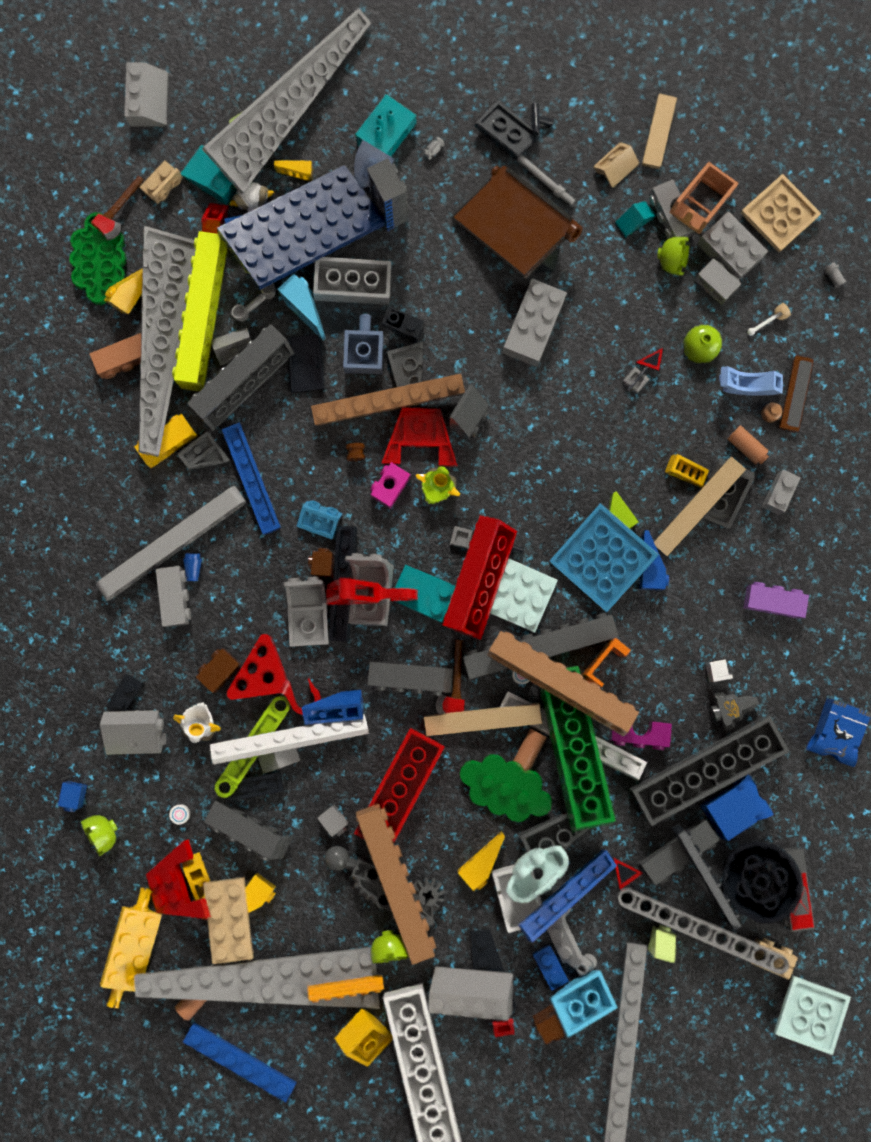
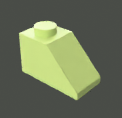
M659 925V928L653 926L648 946L649 952L654 958L674 963L676 934L668 926Z

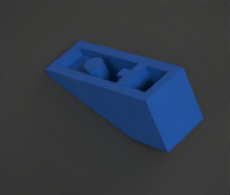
M644 530L641 533V539L659 554L649 530ZM660 555L640 575L639 589L664 590L669 585V575H666V568Z
M361 690L342 691L302 707L305 725L363 719L364 703Z

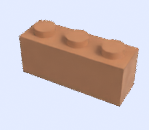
M141 333L90 353L97 374L102 379L113 378L116 373L130 371L133 369V366L140 364Z

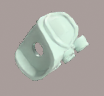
M552 846L545 849L536 848L524 854L512 869L513 875L506 889L510 898L518 903H526L534 900L539 894L541 895L548 891L567 870L568 856L561 846ZM534 868L542 869L543 876L540 879L532 877L531 872Z

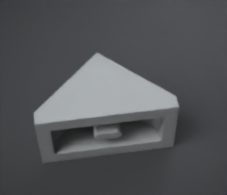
M296 748L258 756L263 774L300 761Z

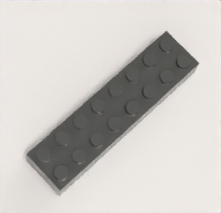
M763 716L631 787L629 790L647 824L653 826L790 751L771 717Z

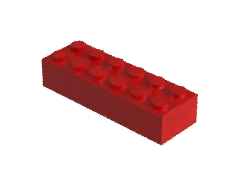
M480 515L475 525V531L469 543V549L463 561L460 575L457 578V584L451 596L449 608L444 616L443 626L460 634L481 640L518 532L517 530L499 519Z
M412 728L409 729L368 806L371 807L379 804L381 809L385 808L388 820H385L387 827H392L395 838L392 839L393 843L445 747ZM358 825L354 834L365 840L361 827Z

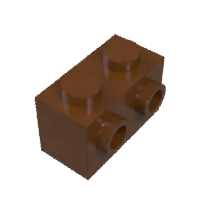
M318 548V551H313L312 556H309L308 559L311 575L322 579H333L335 556L329 549Z
M223 648L221 650L217 649L211 655L212 660L208 664L204 663L197 670L199 674L196 678L212 693H216L242 665Z
M553 1005L533 1015L535 1026L545 1044L553 1040L558 1041L564 1037V1029Z

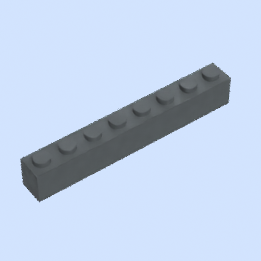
M606 613L595 615V620L588 621V618L578 620L577 625L570 626L567 623L558 626L559 630L551 631V628L542 630L540 635L535 637L532 634L521 636L522 640L519 642L528 643L534 651L542 652L550 657L619 636L613 616H607ZM492 645L484 647L485 651L477 652V649L466 652L463 660L469 679L508 669L487 656Z

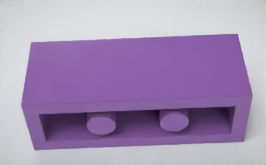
M754 582L747 586L743 608L802 619L806 617L809 595L803 594L802 590L791 589L790 592L785 591L784 587L781 586L769 588L765 587L764 583Z

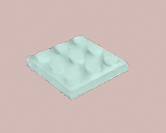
M508 558L490 614L535 633L558 580Z
M792 975L774 1033L833 1055L851 997Z

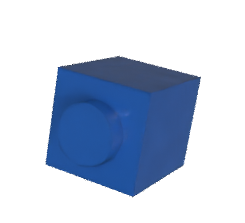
M70 781L63 782L58 806L64 807L63 810L75 812L77 809L82 808L87 785Z

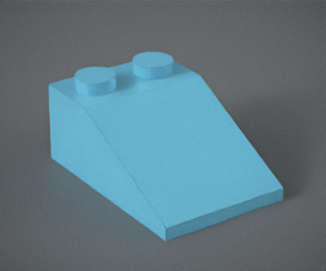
M293 274L278 288V291L285 304L324 341L326 336L311 295L313 292L303 277L298 278Z
M592 970L585 975H580L550 998L567 1037L572 1036L617 1009L600 970Z

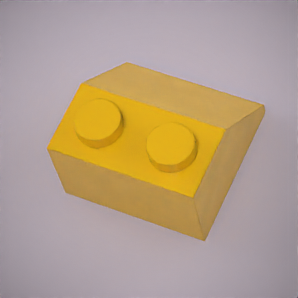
M361 1009L340 1031L335 1040L346 1056L368 1067L393 1040V1036L374 1015Z

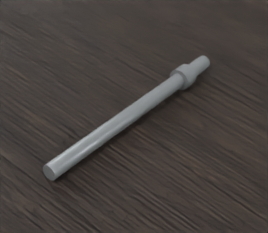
M523 155L517 160L550 188L558 199H563L570 206L575 203L576 200L565 192V188L554 183Z

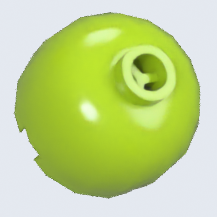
M677 236L669 238L664 242L662 248L658 249L657 259L660 260L661 267L667 273L680 276L684 274L681 270L682 267L687 266L689 246H686L685 242L689 241L688 237Z
M699 325L692 328L686 334L683 341L685 355L695 363L711 362L718 356L722 348L720 333L710 325Z
M93 815L80 822L90 843L96 847L94 850L99 856L113 847L116 841L115 831L118 830L113 820L108 821L104 816Z
M393 930L383 931L382 936L377 937L372 943L370 953L372 963H386L392 960L399 961L410 958L402 936L394 934Z

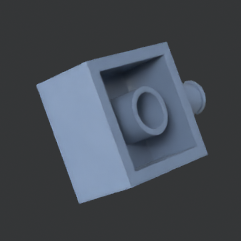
M359 315V331L345 330L344 372L352 374H382L383 331H370L371 315Z

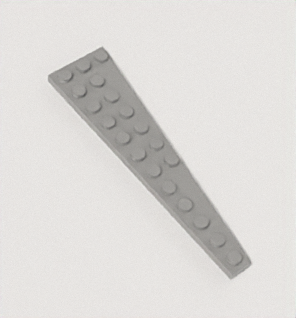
M359 8L202 148L241 194L244 193L371 24Z
M144 226L139 453L158 457L174 380L172 378V370L177 364L175 352L180 346L178 334L179 330L183 328L181 317L182 312L186 310L185 294L189 292L188 276L192 274L193 269L191 267V258L195 256L196 249H194V240Z
M371 947L144 973L134 976L136 997L380 1009L379 995L374 993V991L366 995L358 993L353 997L346 995L340 999L333 997L328 1001L320 999L319 1002L315 1003L309 1001L308 986L377 975L376 963H372L370 955Z

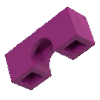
M649 721L648 731L640 736L633 731L632 726L625 736L610 729L609 740L614 741L613 745L625 746V742L633 743V747L645 748V745H652V749L664 750V747H670L672 724Z

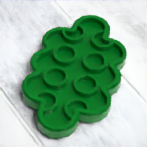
M96 212L87 216L84 228L76 230L71 235L70 243L74 250L70 254L69 261L74 267L71 274L73 284L80 290H86L87 297L92 303L103 305L107 303L104 300L107 297L105 293L110 286L113 287L114 284L126 278L122 267L125 265L127 257L122 250L125 238L121 232L115 239L107 240L98 229L92 226L91 222L98 214H101Z
M491 754L486 756L482 763L471 760L465 762L461 767L460 778L463 783L471 787L469 795L472 802L479 806H488L493 814H506L512 821L523 822L530 814L544 816L551 810L552 799L547 792L541 790L543 784L541 776L532 770L524 771L522 765L518 762L510 761L506 763L501 756Z

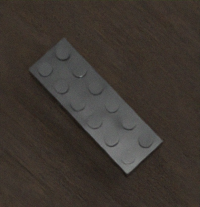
M270 324L262 329L259 336L255 340L250 341L240 354H236L226 367L221 368L218 375L214 379L209 380L199 393L194 394L187 404L214 431L294 354V351L287 339Z

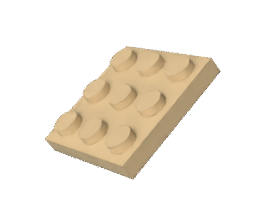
M783 174L741 211V214L778 252L782 251L821 215L812 203Z

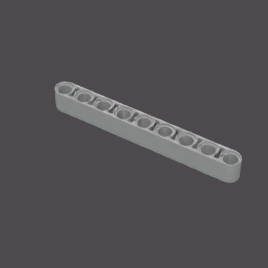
M235 486L227 489L104 576L95 584L106 601L114 598L241 508L246 503L245 499Z
M623 888L618 893L619 903L624 908L774 973L784 974L789 969L788 960L777 951L633 889ZM624 893H630L633 898L631 902L625 903L622 901L621 896ZM649 901L651 908L647 911L640 908L641 902ZM660 910H669V917L666 919L660 918ZM686 917L688 924L685 927H680L677 923L679 918ZM705 925L707 932L704 935L697 934L698 926ZM720 933L726 935V940L723 943H718L715 940L716 936ZM737 942H744V950L736 951L735 944ZM757 950L764 951L762 959L757 960L754 958V953ZM778 958L783 959V965L780 968H775L773 965L774 961Z

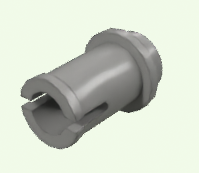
M834 262L824 269L826 270L825 274L829 275L836 288L845 283L846 280L838 269L839 265H836Z

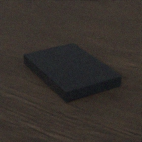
M498 100L474 125L476 129L516 160L540 137V134L538 136L533 135L532 127Z

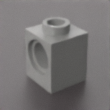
M335 804L317 818L331 837L335 834L340 836L347 830L345 826L349 823Z

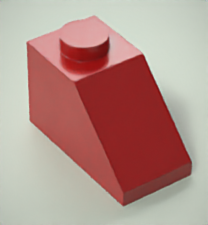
M210 203L201 218L202 232L218 234L217 228L225 224L229 205Z

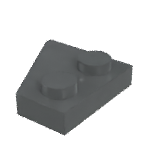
M208 431L177 453L189 470L230 462Z

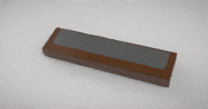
M798 355L794 356L779 429L799 432L814 359Z

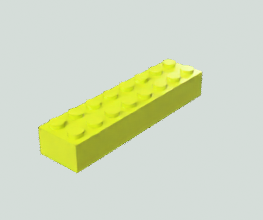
M199 231L198 238L194 240L195 256L191 258L192 274L188 276L189 292L185 294L186 310L182 312L181 317L183 328L179 330L178 334L180 346L175 352L177 364L172 370V378H174L180 388L193 391H201L206 382L228 249L219 234Z

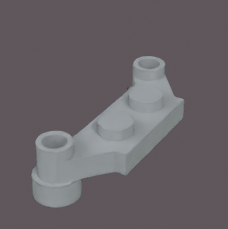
M570 908L547 930L562 962L574 967L580 975H585L596 967L597 960L592 954L582 956L565 920V916L571 911Z

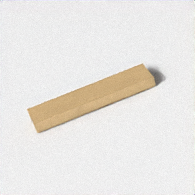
M663 94L658 95L642 166L660 170L676 105V97Z

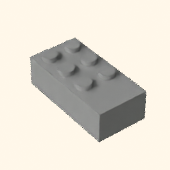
M323 257L315 261L314 300L389 305L391 261Z
M532 279L504 345L503 354L538 367L567 292Z

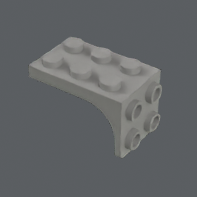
M352 553L351 556H345V561L351 565L353 579L379 583L383 588L392 587L394 566L387 559L381 558V555L370 554V557H364L362 554ZM355 590V595L368 596V590ZM382 599L376 604L350 605L348 623L387 626L390 599Z
M308 577L307 581H302L299 578L288 579V582H284L283 586L287 595L290 647L329 644L326 583L319 579V577Z

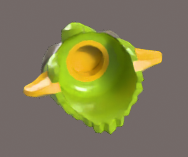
M445 467L431 468L426 474H416V478L422 481V490L425 495V501L428 504H435V502L438 503L439 501L446 500L450 495H460V492L456 489V478L450 475Z

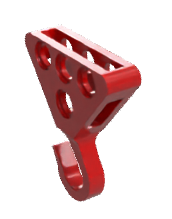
M348 578L338 579L328 584L326 588V605L376 604L382 599H390V601L418 600L417 589L383 588L379 583ZM355 590H368V596L355 595Z
M267 634L261 635L228 689V698L236 700L282 693L287 697L292 709L296 713L303 715L302 708L296 702L291 683L286 676L273 638ZM261 646H265L267 649V654L264 657L258 655V649ZM251 663H255L257 666V671L253 674L248 671V666ZM269 672L274 676V680L270 684L264 680V676ZM308 678L311 692L315 697V702L321 700V694L319 690L314 686L310 678ZM242 679L247 682V688L243 691L238 688V683Z

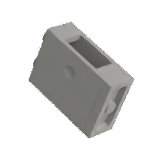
M159 711L103 712L100 729L106 755L161 753L163 745H166V734L162 732L164 723L163 718L159 716Z

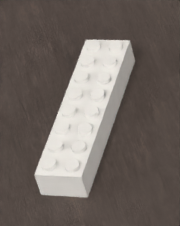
M423 983L385 992L384 1003L418 1142H462Z

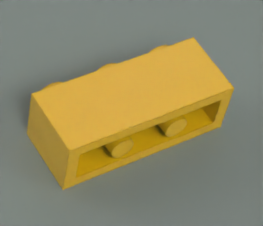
M182 414L179 416L175 415L164 426L158 457L139 453V441L134 447L146 465L152 468L198 436Z

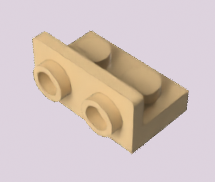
M164 161L140 188L158 204L167 198L173 187H177L183 177L177 168L174 169L169 163Z

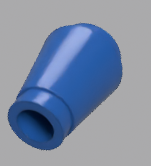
M186 553L183 562L187 581H198L202 558H200L198 553Z

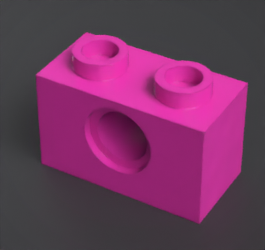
M392 462L389 466L385 465L380 473L381 479L379 482L375 481L370 488L372 492L371 497L389 509L392 508L411 478V474ZM390 480L395 485L392 489H386L384 483Z

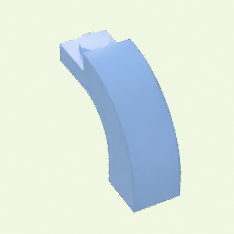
M729 366L721 367L719 381L724 392L753 396L783 394V375L776 371L746 373L737 371Z

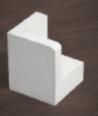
M726 659L705 663L709 682L733 678L732 674H728Z

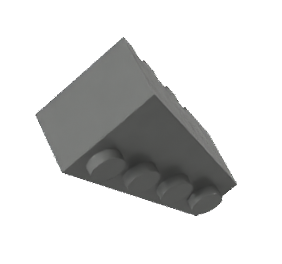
M370 662L368 685L374 686V690L385 691V687H392V691L404 692L405 688L411 689V693L422 694L423 690H428L430 695L441 696L442 692L452 693L454 670Z
M214 801L204 821L210 825L209 829L217 833L221 831L226 834V839L232 842H240L243 849L250 852L254 850L258 853L257 856L265 861L269 859H283L293 837L289 835L281 836L277 834L278 830L267 825L261 826L260 820L251 816L244 817L245 812L223 801Z
M566 810L519 833V836L527 852L536 848L545 849L552 846H561L564 850L589 829L572 832ZM535 868L537 873L541 870V868Z

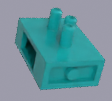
M386 94L355 134L358 147L365 140L391 157L416 125V115Z

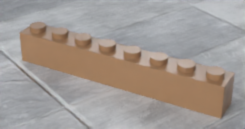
M456 374L313 405L311 409L315 425L320 426L464 395L465 388L462 375Z
M500 631L487 654L490 658L622 736L629 732L639 713L633 705L622 703L617 700L618 697L609 692L606 693L600 690L601 688L597 684L583 680V676L576 672L568 671L559 662L551 661L546 654L534 651L528 643L517 641L511 633Z
M376 804L356 812L359 825L412 965L434 957V949L437 947L433 936H428L427 931L430 928L426 918L422 919L420 912H423L420 901H415L413 896L416 893L414 885L407 880L406 876L409 875L405 863L401 864L399 857H402L399 845L395 846L392 839L395 838L392 827H387L385 820H388L385 808L381 809L380 805Z

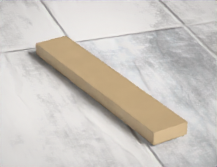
M730 457L654 541L655 546L668 556L746 469L734 458Z
M540 703L425 715L424 721L426 735L432 736L542 724Z

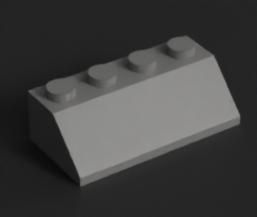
M435 967L429 992V1013L506 1021L511 1017L513 973Z

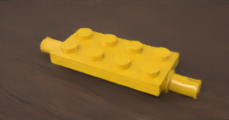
M140 888L137 903L133 907L122 906L100 982L101 987L111 989L106 1004L111 1008L114 1005L115 1008H119L123 991L135 992L134 976L136 974H144L147 969L162 917L161 913H156L148 908L152 893L148 888L144 890L145 888Z

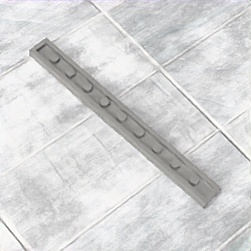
M626 942L603 1142H625L647 946L643 944Z

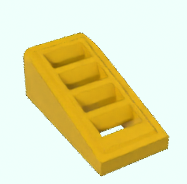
M274 161L276 172L306 181H313L311 161Z
M679 454L670 457L665 473L700 488L703 487L709 472L708 469ZM685 465V466H686V467H685V470H684V472L682 473V472H681V471H682V468H683V466ZM691 468H692L693 471H692V473H691V476H688V475H689V472H690V470H691ZM700 471L698 480H696L695 477L697 475V472Z

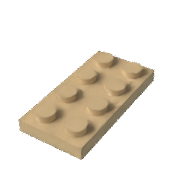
M244 877L205 882V898L211 915L208 918L213 964L253 959Z

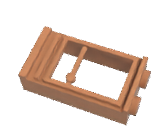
M708 162L676 200L669 213L700 235L739 183ZM701 181L723 196L712 211H709L694 200L693 197L689 196ZM688 199L689 203H694L709 215L705 219L683 202Z

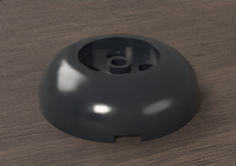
M751 842L737 848L727 859L722 874L723 888L731 901V905L741 915H745L759 923H774L785 919L797 908L803 893V878L797 863L784 849L768 842ZM767 863L772 866V871L766 869ZM750 870L755 871V878L749 876ZM776 882L779 886H781L782 890H777L775 888ZM757 890L764 891V896L759 895Z

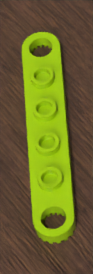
M284 696L275 697L248 737L275 732L290 710L288 699ZM282 700L286 703L284 711L276 710L275 703ZM258 756L231 761L215 784L216 794L222 798L231 796ZM222 782H227L231 786L230 791L226 794L221 793L219 790V785Z

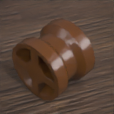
M350 443L346 445V450L348 451L347 461L365 460V455L363 454L364 443Z

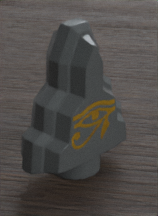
M724 692L713 694L715 706L710 707L714 721H720L724 730L728 731L735 727V723L743 719L744 714L751 712L759 703L757 697H737L734 694L726 695Z

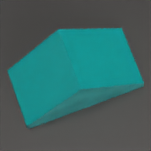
M646 201L633 204L615 224L623 235L627 237L655 218L656 215Z

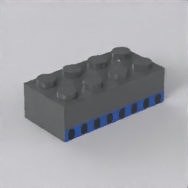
M387 158L367 168L370 197L381 215L385 218L387 231L407 222L409 211L407 209L408 202L406 199H408L406 191L408 190L404 181L399 180L397 176L399 173L395 164H391Z

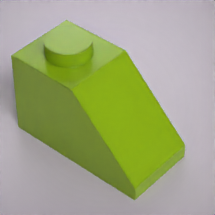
M617 491L610 496L608 510L627 527L632 528L638 523V520Z

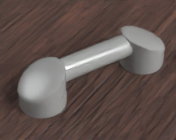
M274 283L261 289L262 293L247 306L235 305L231 311L234 319L237 321L247 320L251 311L266 299H272L276 294Z

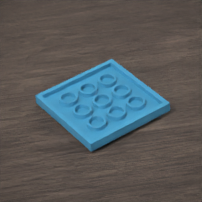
M600 503L551 558L550 562L603 610L608 612L659 554Z

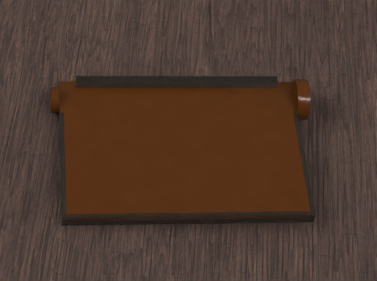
M504 165L501 168L495 166L491 171L492 177L451 218L457 225L526 280L566 239L569 242L576 241L581 235L583 227L573 220L572 216L510 168H506Z

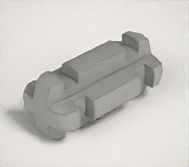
M436 137V141L433 140L427 146V150L423 151V154L428 159H431V156H434L441 149L440 147L444 146V141L440 137Z

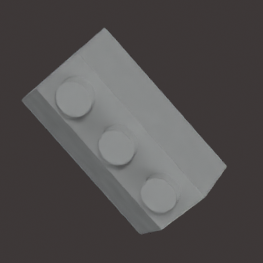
M126 63L125 118L129 125L167 127L168 72L147 63Z

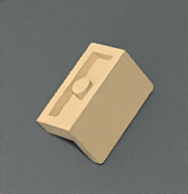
M620 142L593 167L596 173L605 175L609 185L614 187L638 166L639 162L632 147Z

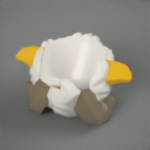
M251 182L243 194L237 191L229 205L239 206L240 209L250 212L264 205L267 199L274 194V191L268 190L267 187L261 186L259 183Z
M197 703V705L186 709L183 715H174L173 717L180 724L182 735L188 737L193 743L210 741L214 733L221 730L218 725L213 723L212 715L204 703Z

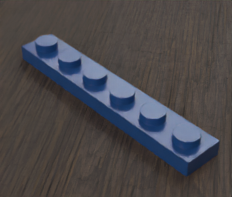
M237 423L222 429L262 534L266 535L281 529L241 424Z
M607 850L600 851L518 925L529 942L535 941L617 866Z
M195 1022L183 1043L284 1102L287 1101L296 1085V1081Z

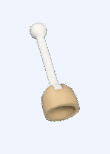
M784 303L780 304L775 308L772 317L755 328L748 329V335H754L755 331L776 318L779 320L791 316L789 308Z

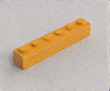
M382 974L308 986L309 1001L315 1003L319 1002L320 999L328 1001L333 997L340 999L346 995L353 997L358 993L366 995L371 991H374V993L381 992V990H384Z

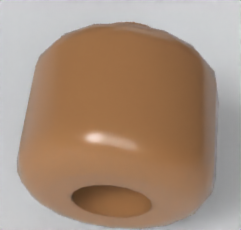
M775 402L768 403L762 409V418L770 423L777 421L782 416L781 406Z

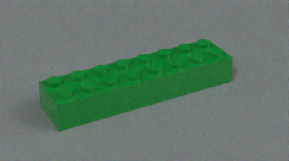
M579 666L566 668L572 673L580 674ZM539 687L572 832L612 824L615 822V816L591 717Z

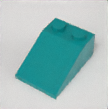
M201 145L183 169L181 175L224 205H227L236 193L237 188L202 150L204 146Z
M405 565L395 588L417 589L418 600L394 602L442 623L456 586Z

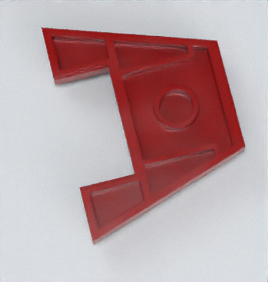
M402 408L381 464L390 465L392 462L395 465H401V446L439 448L438 466L457 467L441 410L432 408Z
M189 839L180 843L146 874L150 891H152L151 895L156 913L207 919L211 915L206 898L190 902L180 863L194 859Z

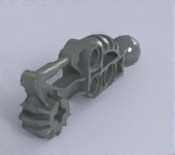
M334 846L327 850L324 860L329 869L340 871L346 868L353 871L351 875L354 880L353 887L358 890V894H362L367 901L368 899L371 900V903L377 905L380 909L392 912L389 902L384 903L379 899L382 894H385L379 875L371 877L368 874L370 869H376L372 860L361 856L357 860L349 857L346 849L341 846ZM424 877V884L420 880L413 884L416 891L413 896L415 901L419 900L422 906L423 913L420 912L422 919L426 918L428 925L431 926L434 923L433 912L440 908L438 901L444 902V898L440 895L445 894V890L440 889L442 886L441 882L435 885L436 878H432L431 882H428V877ZM428 890L432 891V895H430L427 898L425 904V893H427Z

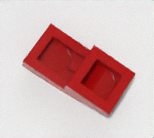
M513 1018L508 1019V1021H493L495 1037L514 1034Z

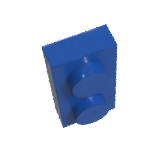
M550 944L532 953L551 990L569 982Z

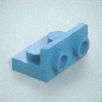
M306 501L302 506L296 527L333 539L342 513L333 507H323L316 501Z

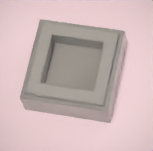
M635 367L622 383L629 387L641 371ZM643 375L631 390L637 394L649 381V378Z
M455 526L450 545L468 550L473 531Z

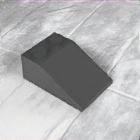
M470 384L451 414L449 424L451 431L468 441L471 436H476L480 429L478 424L481 420L484 422L489 414V411H487L488 403L473 385Z
M718 459L709 480L724 465L725 460ZM746 469L703 518L730 529L755 478L754 472Z

